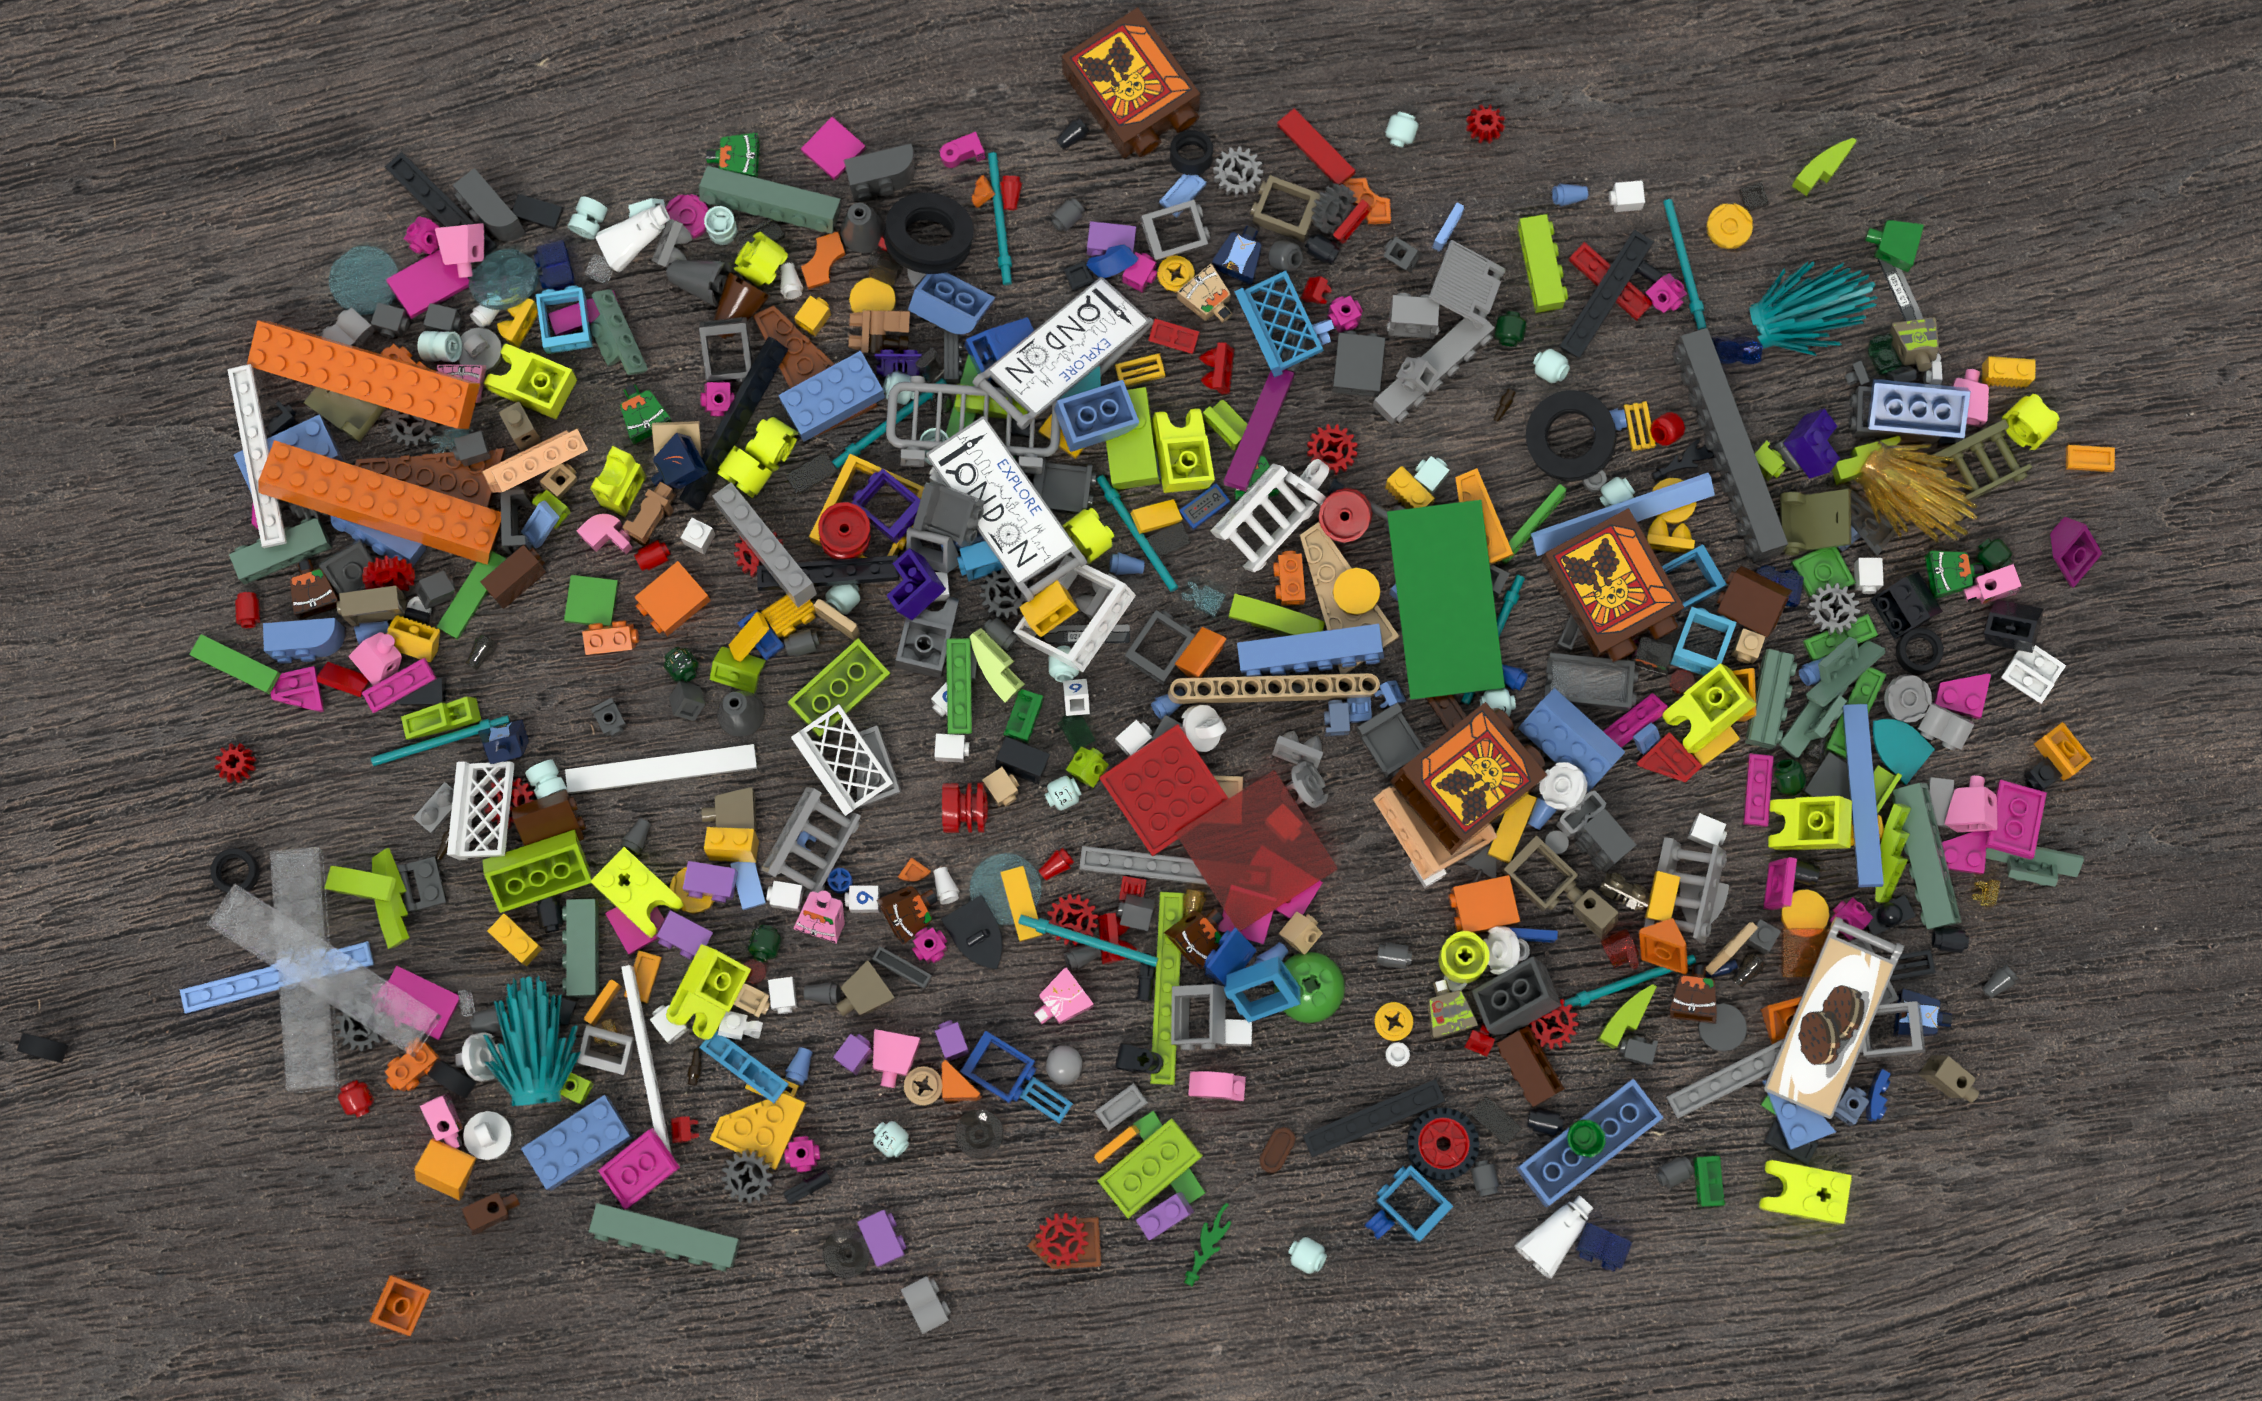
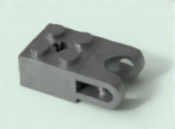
M948 597L944 608L939 611H930L925 608L913 620L906 617L895 660V668L941 678L946 658V639L951 637L959 602L958 598ZM921 644L927 645V650H921L919 647H921Z

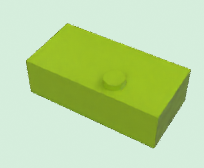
M1146 387L1127 390L1139 420L1138 426L1121 436L1106 440L1111 483L1116 490L1160 484Z
M858 638L788 701V705L807 726L839 704L845 713L848 714L890 676V672ZM838 711L830 716L828 726L834 727L843 719ZM826 719L819 724L825 725ZM813 727L811 729L819 739L823 737V728Z
M575 830L505 852V856L490 857L483 860L484 875L500 913L590 884L592 880L589 865Z

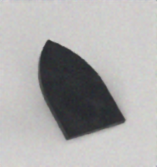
M980 895L941 920L963 955L976 964L998 969L1002 956V935L993 913L983 896Z

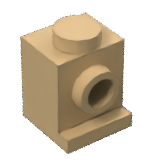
M561 463L553 467L540 480L541 487L561 500V497L577 482V477L575 476L577 472L569 464L563 465ZM558 478H563V479H565L564 484H562V485L557 484V483H556L557 479H558Z

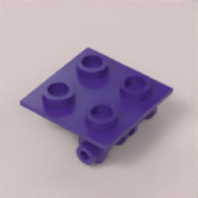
M880 350V354H875L877 361L881 362V365H877V375H882V377L891 375L894 372V363L895 371L899 372V363H902V373L905 374L907 363V375H924V365H919V362H924V358L917 350H904V354H896L894 350Z

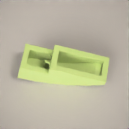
M980 628L970 636L974 654L989 684L1004 702H1007L1025 684L1009 669L1014 661Z

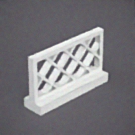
M840 704L791 737L845 816L893 784V781ZM837 711L843 718L842 729L828 726L830 716ZM826 719L825 725L819 724ZM845 724L848 725L850 730L845 729ZM813 727L823 728L822 742L812 740L807 732ZM827 729L841 732L839 745L825 743ZM844 733L854 734L857 739L855 748L842 746ZM859 743L861 744L864 750L858 749ZM815 744L821 745V750ZM824 746L838 748L836 762L824 758ZM841 749L854 751L852 765L839 762ZM857 752L865 753L869 756V768L855 765ZM873 763H874V765L876 766L877 769H872V764H873ZM829 764L835 765L834 771ZM838 766L851 768L849 781L840 780L837 777ZM854 769L868 771L866 784L852 782ZM871 772L880 773L886 782L879 787L869 785ZM843 784H848V790H846ZM851 785L865 788L863 798L857 802L850 795ZM868 788L874 789L872 792L867 794Z
M457 762L447 849L448 856L458 860L505 856L514 773L513 762H499L495 764ZM506 768L505 777L499 782L495 775L500 769ZM477 770H484L487 775L478 783ZM492 779L496 786L487 794L483 787ZM501 790L503 799L496 805L492 798ZM480 791L485 798L476 806L474 798ZM489 802L494 809L485 817L481 810ZM499 814L501 816L500 823L494 828L490 821ZM478 815L482 821L473 829L472 819ZM487 826L491 833L482 840L478 834ZM496 837L498 839V849L490 850L487 845ZM476 838L480 844L474 851H469L470 842Z

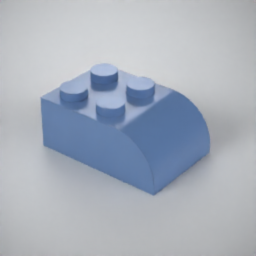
M947 272L927 274L914 290L908 310L951 333L966 334L974 329L993 304L995 297Z
M1123 380L1057 400L1054 408L1070 452L1121 436L1133 430L1139 424L1137 414Z
M335 618L263 623L264 652L280 664L291 663L293 659L312 662L316 660L315 658L330 656L340 649L345 639V627Z

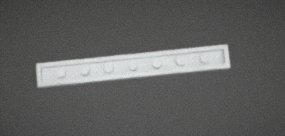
M249 364L230 368L227 370L261 545L263 548L286 544L287 540L279 499L258 492V480L269 455V449L253 366Z
M751 744L565 769L568 794L751 770L757 769L755 745Z
M631 965L623 966L621 968L654 1130L672 1154L635 970Z

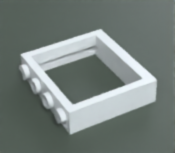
M1066 555L1057 569L1073 558ZM1086 564L1082 567L1079 565L1058 579V581L1068 590L1077 575H1080L1111 590V593L1068 654L1035 638L1037 633L1029 626L1025 617L1022 618L1013 631L1024 643L1081 672H1084L1136 596L1125 583Z

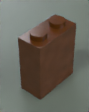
M523 545L481 580L480 583L498 604L505 609L547 573L542 567L545 562L533 548L528 550Z
M1740 566L1736 572L1731 571L1726 581L1729 586L1727 591H1722L1717 603L1720 606L1717 613L1768 638L1775 630L1792 590Z
M566 789L512 808L513 821L524 846L575 830L579 841L584 840L583 830H586L584 819L582 816H577L576 810H578L576 800L574 796L569 797Z

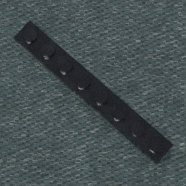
M768 336L701 457L708 473L686 485L679 497L680 501L697 511H700L719 476L720 465L734 445L737 444L788 351V348L776 339Z

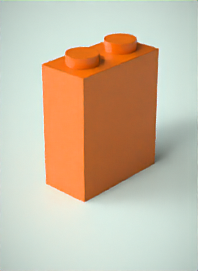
M677 561L635 596L638 602L635 607L644 617L648 614L653 621L650 624L659 634L663 631L668 637L711 600L679 561Z
M1509 875L1455 886L1451 889L1452 894H1448L1450 906L1455 908L1457 917H1454L1456 931H1469L1476 934L1489 931V929L1494 927H1509L1520 923Z

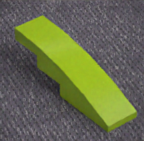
M1234 594L1229 618L1251 623V626L1274 631V634L1282 636L1321 632L1325 624L1324 621L1238 594Z
M1904 804L1893 805L1885 825L1880 845L1884 884L1883 887H1875V900L1879 903L1890 901L1908 859L1900 856L1910 835L1902 830L1911 810L1910 807Z
M386 848L372 858V873L396 878L390 902L375 900L380 926L387 947L390 949L408 940L409 935L402 920L408 913L400 896L406 892V888L390 848Z

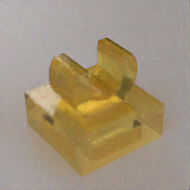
M1991 879L1987 882H1975L1974 886L1980 887L1982 894H1973L1972 898L1974 900H1982L1981 906L1991 908L1996 905L2000 881Z
M608 1019L601 1022L604 1030L618 1033L613 1020ZM594 1037L597 1044L607 1041L611 1047L619 1045L616 1042Z

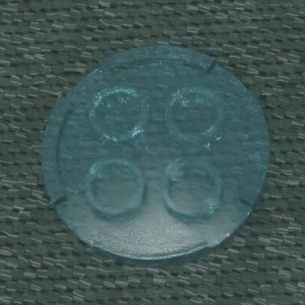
M358 246L351 248L350 251L334 262L329 274V286L335 300L344 309L349 310L353 308L361 315L373 314L377 303L389 305L394 300L395 294L386 283V279L399 271L392 258L381 249L372 246Z
M505 249L487 255L486 259L476 269L472 270L473 276L469 278L470 291L474 299L481 306L493 310H503L515 307L529 298L538 284L539 274L532 258L520 253L519 250Z
M1002 853L985 859L976 868L970 881L971 900L982 895L998 925L1015 924L1000 872L1024 866L1035 909L1041 898V881L1036 869L1026 859L1015 854Z

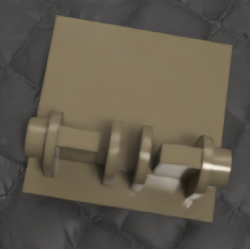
M1606 872L1605 880L1599 887L1603 895L1613 899L1616 892H1618L1615 901H1618L1622 894L1624 898L1621 904L1624 905L1627 898H1629L1626 906L1635 911L1638 909L1642 911L1645 906H1648L1650 894L1646 892L1647 889L1636 883L1631 885L1625 882V878L1616 873L1611 875Z

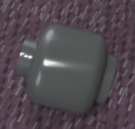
M1279 240L1270 248L1268 258L1273 268L1293 272L1301 265L1303 254L1298 244Z

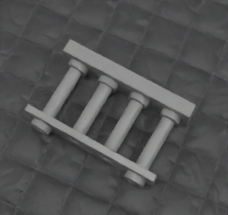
M810 787L805 788L760 870L773 877L782 873L807 888L804 894L805 897H808L810 892L818 893L824 891V883L850 835L854 834L858 829L861 817L859 814L852 812L845 817L820 802L819 797L822 793ZM816 810L842 825L835 838L809 823L808 817L812 811ZM805 831L831 846L824 859L797 844L796 839L800 832ZM793 852L819 867L812 880L786 865L785 859L789 853Z
M1664 837L1657 871L1679 876L1680 883L1704 886L1701 900L1676 896L1675 906L1699 909L1696 923L1674 921L1679 930L1693 932V938L1705 944L1706 938L1711 933L1710 921L1722 868L1725 867L1727 862L1726 851L1718 845H1713L1712 854L1683 850L1681 844L1675 839ZM1680 859L1709 863L1707 876L1678 873L1676 871L1677 862ZM1646 918L1644 927L1659 922Z

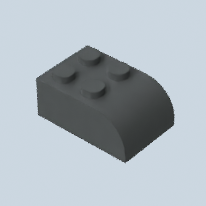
M912 144L844 159L854 201H867L872 196L880 194L881 196L891 195L894 191L908 186L916 172Z
M475 168L453 184L457 192L454 196L459 201L458 203L466 213L469 212L476 224L483 223L484 228L494 238L500 241H514L526 234L519 219Z
M1535 957L1527 959L1472 990L1487 1031L1492 1034L1514 1032L1562 1006L1546 966Z

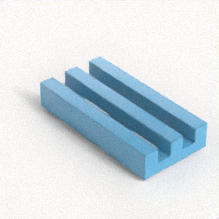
M1032 1077L1020 1095V1098L1059 1124L1073 1105L1072 1102L1035 1077ZM1034 1084L1064 1103L1066 1105L1065 1108H1061L1033 1089L1032 1086ZM1028 1092L1060 1112V1115L1056 1116L1028 1097Z

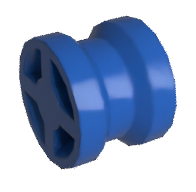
M836 868L828 876L830 888L838 894L848 892L849 886L853 884L852 876L844 868Z
M1381 1209L1364 1226L1367 1229H1371L1378 1240L1395 1222L1389 1220L1385 1216L1384 1210Z

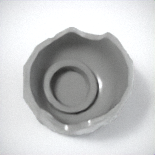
M1064 1045L1057 1046L1051 1050L1046 1061V1072L1050 1079L1059 1085H1069L1079 1078L1082 1070V1058L1078 1050Z

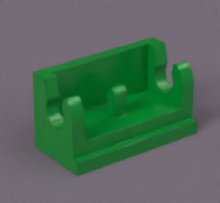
M1023 689L1018 692L1003 736L1026 744L1029 743L1044 701L1043 695Z
M1721 1157L1693 1158L1697 1207L1725 1206Z

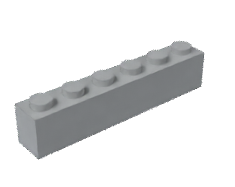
M1475 308L1473 313L1477 314L1478 310ZM1464 318L1422 356L1439 372L1429 392L1432 391L1434 393L1443 384L1442 380L1447 375L1452 377L1460 369L1458 365L1461 362L1471 360L1477 353L1475 350L1480 345L1485 347L1493 339L1494 327L1488 320L1484 327L1477 329L1474 326V322ZM1397 379L1374 399L1373 407L1391 425L1396 421L1401 423L1410 414L1408 411L1413 406L1417 408L1426 400L1425 395L1427 392L1408 391L1402 386L1403 383Z
M729 483L712 495L720 512L797 608L817 595L811 580L732 483Z

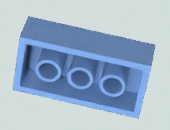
M861 351L778 395L781 404L803 442L885 398L880 383Z
M1873 379L1867 426L1871 430L1965 438L1971 391L1965 387Z
M320 415L267 439L269 452L275 440L344 462L327 423ZM242 450L233 455L251 492L244 452Z
M1555 688L1518 727L1523 734L1555 763L1565 762L1580 768L1587 780V792H1590L1625 753L1619 745Z
M603 1095L521 1149L546 1190L552 1191L634 1137L609 1097Z

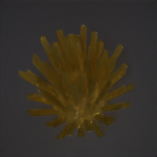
M1879 441L1877 445L1880 446V449L1872 451L1859 470L1862 476L1854 478L1855 482L1862 485L1878 524L1881 522L1877 513L1880 509L1901 539L1902 534L1897 528V522L1905 532H1908V527L1895 512L1896 510L1907 523L1911 520L1936 542H1939L1938 535L1930 528L1934 529L1937 527L1957 541V536L1936 520L1952 530L1967 535L1968 531L1955 523V521L1963 520V516L1957 512L1960 511L1972 520H1977L1978 517L1949 496L1972 508H1977L1976 504L1966 498L1965 493L1957 490L1961 487L1971 490L1973 487L1946 477V472L1913 463L1918 462L1945 468L1948 465L1941 463L1940 460L1953 461L1955 458L1909 452L1919 448H1930L1932 444L1888 446Z

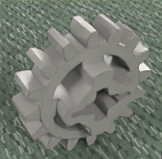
M1241 146L1238 147L1236 152H1234L1232 147L1229 148V154L1221 152V159L1215 160V165L1218 167L1213 168V173L1217 174L1214 176V181L1220 182L1219 189L1226 188V195H1229L1232 191L1235 197H1238L1239 192L1247 196L1248 189L1254 192L1256 188L1254 184L1260 185L1261 179L1259 177H1263V170H1260L1262 162H1256L1258 155L1250 156V149L1242 152ZM1228 162H1230L1229 167L1225 168V170L1223 171L1224 166ZM1235 166H1236V169H1238L1239 172H1242V176H1241V177H1240V174H1238L1237 171L1234 172ZM1254 173L1250 181L1247 182V177Z
M1836 583L1833 588L1826 584L1824 590L1819 587L1816 590L1817 595L1813 594L1810 597V600L1813 602L1807 605V608L1812 610L1808 617L1815 618L1812 625L1819 624L1820 632L1826 628L1828 629V635H1831L1834 630L1840 635L1843 632V628L1848 631L1851 628V624L1857 622V618L1854 616L1860 613V610L1855 609L1859 601L1852 600L1855 595L1854 592L1846 593L1848 590L1847 586L1841 590L1839 589V583ZM1830 595L1828 601L1820 602L1823 597ZM1832 604L1834 606V609L1838 610L1835 614L1833 613V609L1829 608ZM1839 617H1847L1845 621L1837 623Z

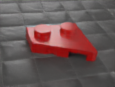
M1670 732L1636 763L1638 767L1684 783L1702 767Z

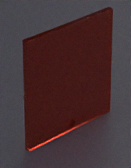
M1275 770L1228 800L1224 799L1220 805L1175 833L1231 922L1239 931L1244 930L1284 903H1290L1292 898L1338 870Z

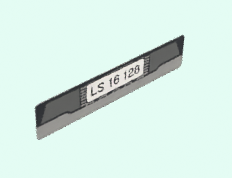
M1877 258L1904 320L1924 319L1902 270Z
M1088 625L1056 626L1040 637V640L1047 644H1075ZM1115 625L1104 643H1129L1130 626Z

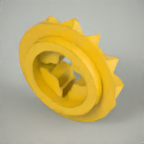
M1168 257L1159 265L1157 273L1159 283L1166 290L1176 293L1194 278V268L1184 257ZM1180 268V276L1182 278L1177 277L1171 281L1172 274L1170 272H1176Z
M1391 1002L1383 1005L1377 1011L1374 1023L1377 1032L1384 1039L1398 1041L1404 1039L1411 1032L1413 1017L1406 1006ZM1397 1013H1399L1398 1023H1400V1025L1403 1026V1028L1400 1026H1394L1389 1031L1388 1028L1390 1022L1387 1020V1018H1393L1397 1015Z

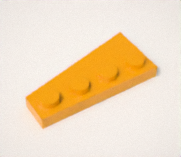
M1476 468L1455 477L1459 502L1482 500L1489 564L1491 565L1513 556L1514 554L1478 469Z

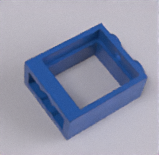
M985 1031L960 1073L1011 1104L1013 1100L1018 1101L1024 1091L1021 1088L1025 1079L1031 1080L1037 1068L1033 1067L1035 1065L1033 1059ZM991 1043L1026 1064L1008 1095L973 1074Z

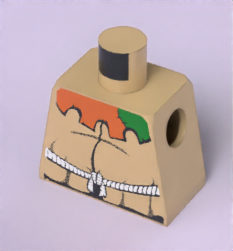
M1211 264L1177 291V299L1205 321L1215 314L1223 323L1233 314L1225 306L1230 301V292Z

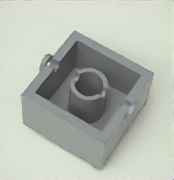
M1408 293L1393 295L1389 309V322L1387 324L1388 336L1434 339L1435 334L1438 335L1439 303L1429 299V295H1421L1420 297H1412Z

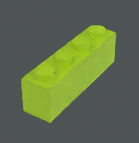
M1547 214L1521 218L1517 228L1535 313L1561 309L1564 306L1565 300H1568L1566 287H1562L1561 278H1563L1561 264L1558 265L1556 257H1558L1557 243L1552 241L1551 235H1554L1553 223L1548 221Z

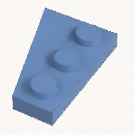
M1767 1079L1762 1081L1764 1086L1766 1084ZM1767 1092L1789 1149L1799 1147L1836 1132L1823 1116Z

